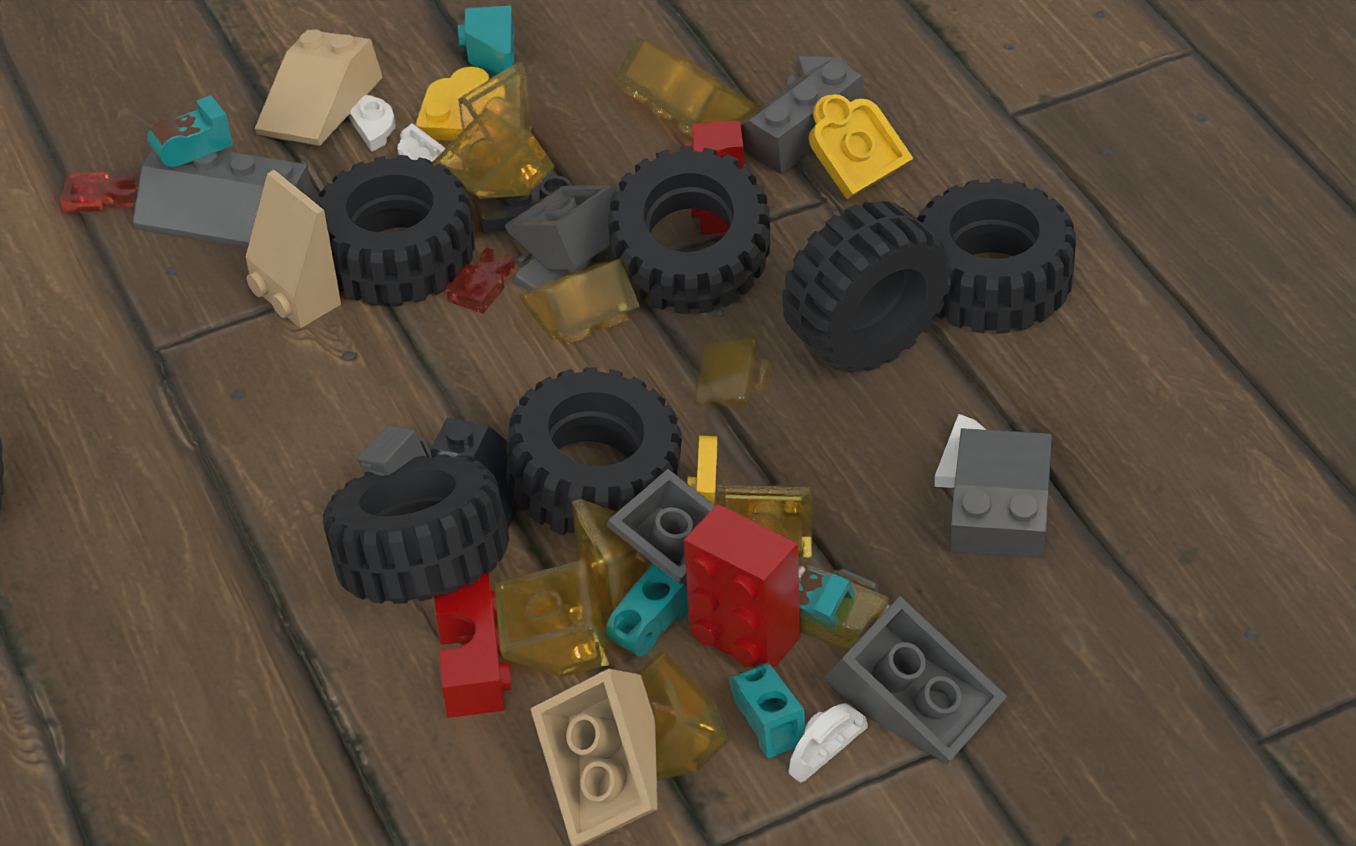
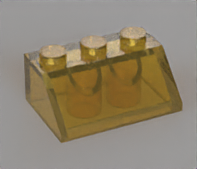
M639 36L636 37L615 75L616 79L627 85L624 91L626 94L642 103L649 100L653 103L651 110L669 121L673 117L680 121L677 128L691 137L692 124L741 121L760 107L682 55Z

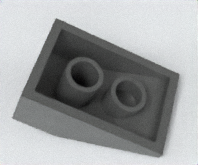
M961 428L952 509L951 552L1044 558L1052 434Z
M901 596L823 677L861 714L945 764H948L1007 697Z

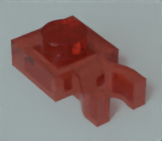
M107 172L67 174L61 196L63 211H104L105 204L133 207L134 201L131 192H136L134 175H121L108 179Z
M486 247L480 255L478 266L467 264L447 287V301L484 314L505 288L504 278L509 276L515 269L514 257L506 254L501 261L495 262L493 249Z

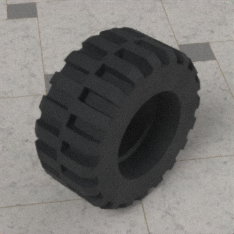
M693 146L680 147V152L670 153L669 149L657 152L656 159L649 161L648 158L643 159L635 165L634 175L629 172L619 182L620 191L614 192L610 201L611 212L608 214L610 245L613 262L617 264L618 275L623 283H631V292L638 298L645 299L649 296L651 306L661 310H665L666 305L674 307L675 313L688 314V309L699 308L700 313L712 311V305L720 303L722 307L735 302V294L737 292L745 295L754 286L753 277H761L766 267V258L770 254V207L767 206V195L763 186L756 184V175L747 167H743L740 170L739 160L729 154L721 158L717 156V150L706 147L703 148V152L693 151ZM683 209H701L711 212L720 217L729 226L728 232L716 244L694 252H682L667 248L656 241L650 234L661 219Z
M397 155L395 159H386L385 156L376 157L373 162L366 164L361 161L352 165L350 171L345 172L342 170L335 175L332 184L327 183L315 201L325 212L338 290L340 292L344 291L345 295L359 301L363 298L368 304L380 306L381 302H388L391 306L403 305L402 302L413 300L414 303L426 300V296L434 293L438 295L445 291L449 282L454 284L463 275L464 270L468 268L472 261L475 249V236L468 192L464 189V184L456 175L451 174V171L439 163L434 166L429 159L418 157L417 160H412L408 155ZM407 227V229L401 231L381 233V231L391 228Z
M979 179L967 181L963 187L959 188L955 185L946 189L943 192V196L936 195L926 204V207L920 211L916 218L938 237L948 250L952 275L949 276L951 285L949 293L943 297V308L939 314L936 313L935 315L940 319L948 318L950 325L960 329L963 326L971 327L972 332L984 333L985 330H996V334L1009 333L1010 329L1017 327L1021 331L1031 328L1036 320L1041 323L1053 315L1054 310L1057 311L1067 300V295L1072 290L1076 249L1074 223L1068 213L1064 212V208L1054 198L1049 200L1046 192L1037 187L1032 190L1027 188L1025 183L1013 181V184L1003 183L1002 179H990V182L980 183ZM995 252L1008 254L1013 257L989 259L975 256V254Z
M888 201L863 202L862 207L860 205H853L844 209V214L832 216L824 222L826 225L819 232L814 231L807 239L809 243L803 251L799 250L794 257L795 265L792 270L787 271L784 280L787 288L782 290L783 314L791 330L830 367L845 372H862V369L871 371L880 368V363H890L899 357L898 354L904 349L909 350L917 343L916 338L922 332L926 333L933 324L931 320L943 308V297L949 293L951 285L949 277L952 275L951 262L944 243L898 204Z
M585 367L583 372L574 373L573 369L559 372L556 379H552L549 376L535 385V390L531 388L519 399V405L513 409L508 430L505 464L507 468L506 480L509 489L514 492L515 501L524 511L529 509V516L540 525H543L545 522L551 525V531L565 536L566 532L577 534L576 539L589 541L590 536H601L602 540L615 539L617 534L606 526L608 520L667 469L677 475L682 444L681 428L677 425L678 418L669 405L665 406V399L655 389L651 391L646 389L644 381L634 376L631 380L622 377L623 373L621 371L612 369L609 370V373L597 372V367ZM576 442H598L614 447L622 452L627 459L611 465H588L567 457L559 449Z
M437 455L434 458L419 456L413 458V460H410L390 475L382 476L365 472L364 476L359 479L353 478L345 484L344 489H338L332 495L322 516V524L338 582L355 597L362 600L368 598L373 603L383 604L385 601H392L394 604H405L408 600L418 599L420 602L430 600L432 596L444 593L448 595L456 592L460 586L465 584L471 585L477 582L483 573L489 574L496 567L497 562L502 560L510 540L495 476L480 462H472L469 458L458 456L457 458H451L449 455Z

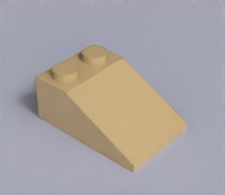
M307 30L285 54L255 126L256 134L320 146L350 114L352 108L363 96L367 95L383 78L371 39L354 37L348 34L341 35L321 32L319 30Z
M273 170L267 173L246 253L249 271L247 283L257 297L263 296L273 305L279 316L289 318L301 329L341 305L325 212L278 172Z
M607 669L530 708L571 846H583L658 810L655 719L640 674Z

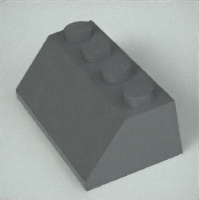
M152 150L141 169L133 218L134 229L248 248L267 173L275 170L314 201L308 164L220 150L181 166L170 167L165 165Z

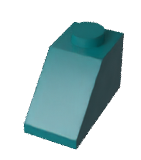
M511 6L465 8V24H458L459 46L467 47L468 62L475 67L485 70L489 75L505 84H514L515 35Z

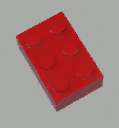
M717 504L684 539L690 635L694 636L703 645L713 646L734 657L740 664L746 667L755 668L768 663L774 669L800 640L798 543Z

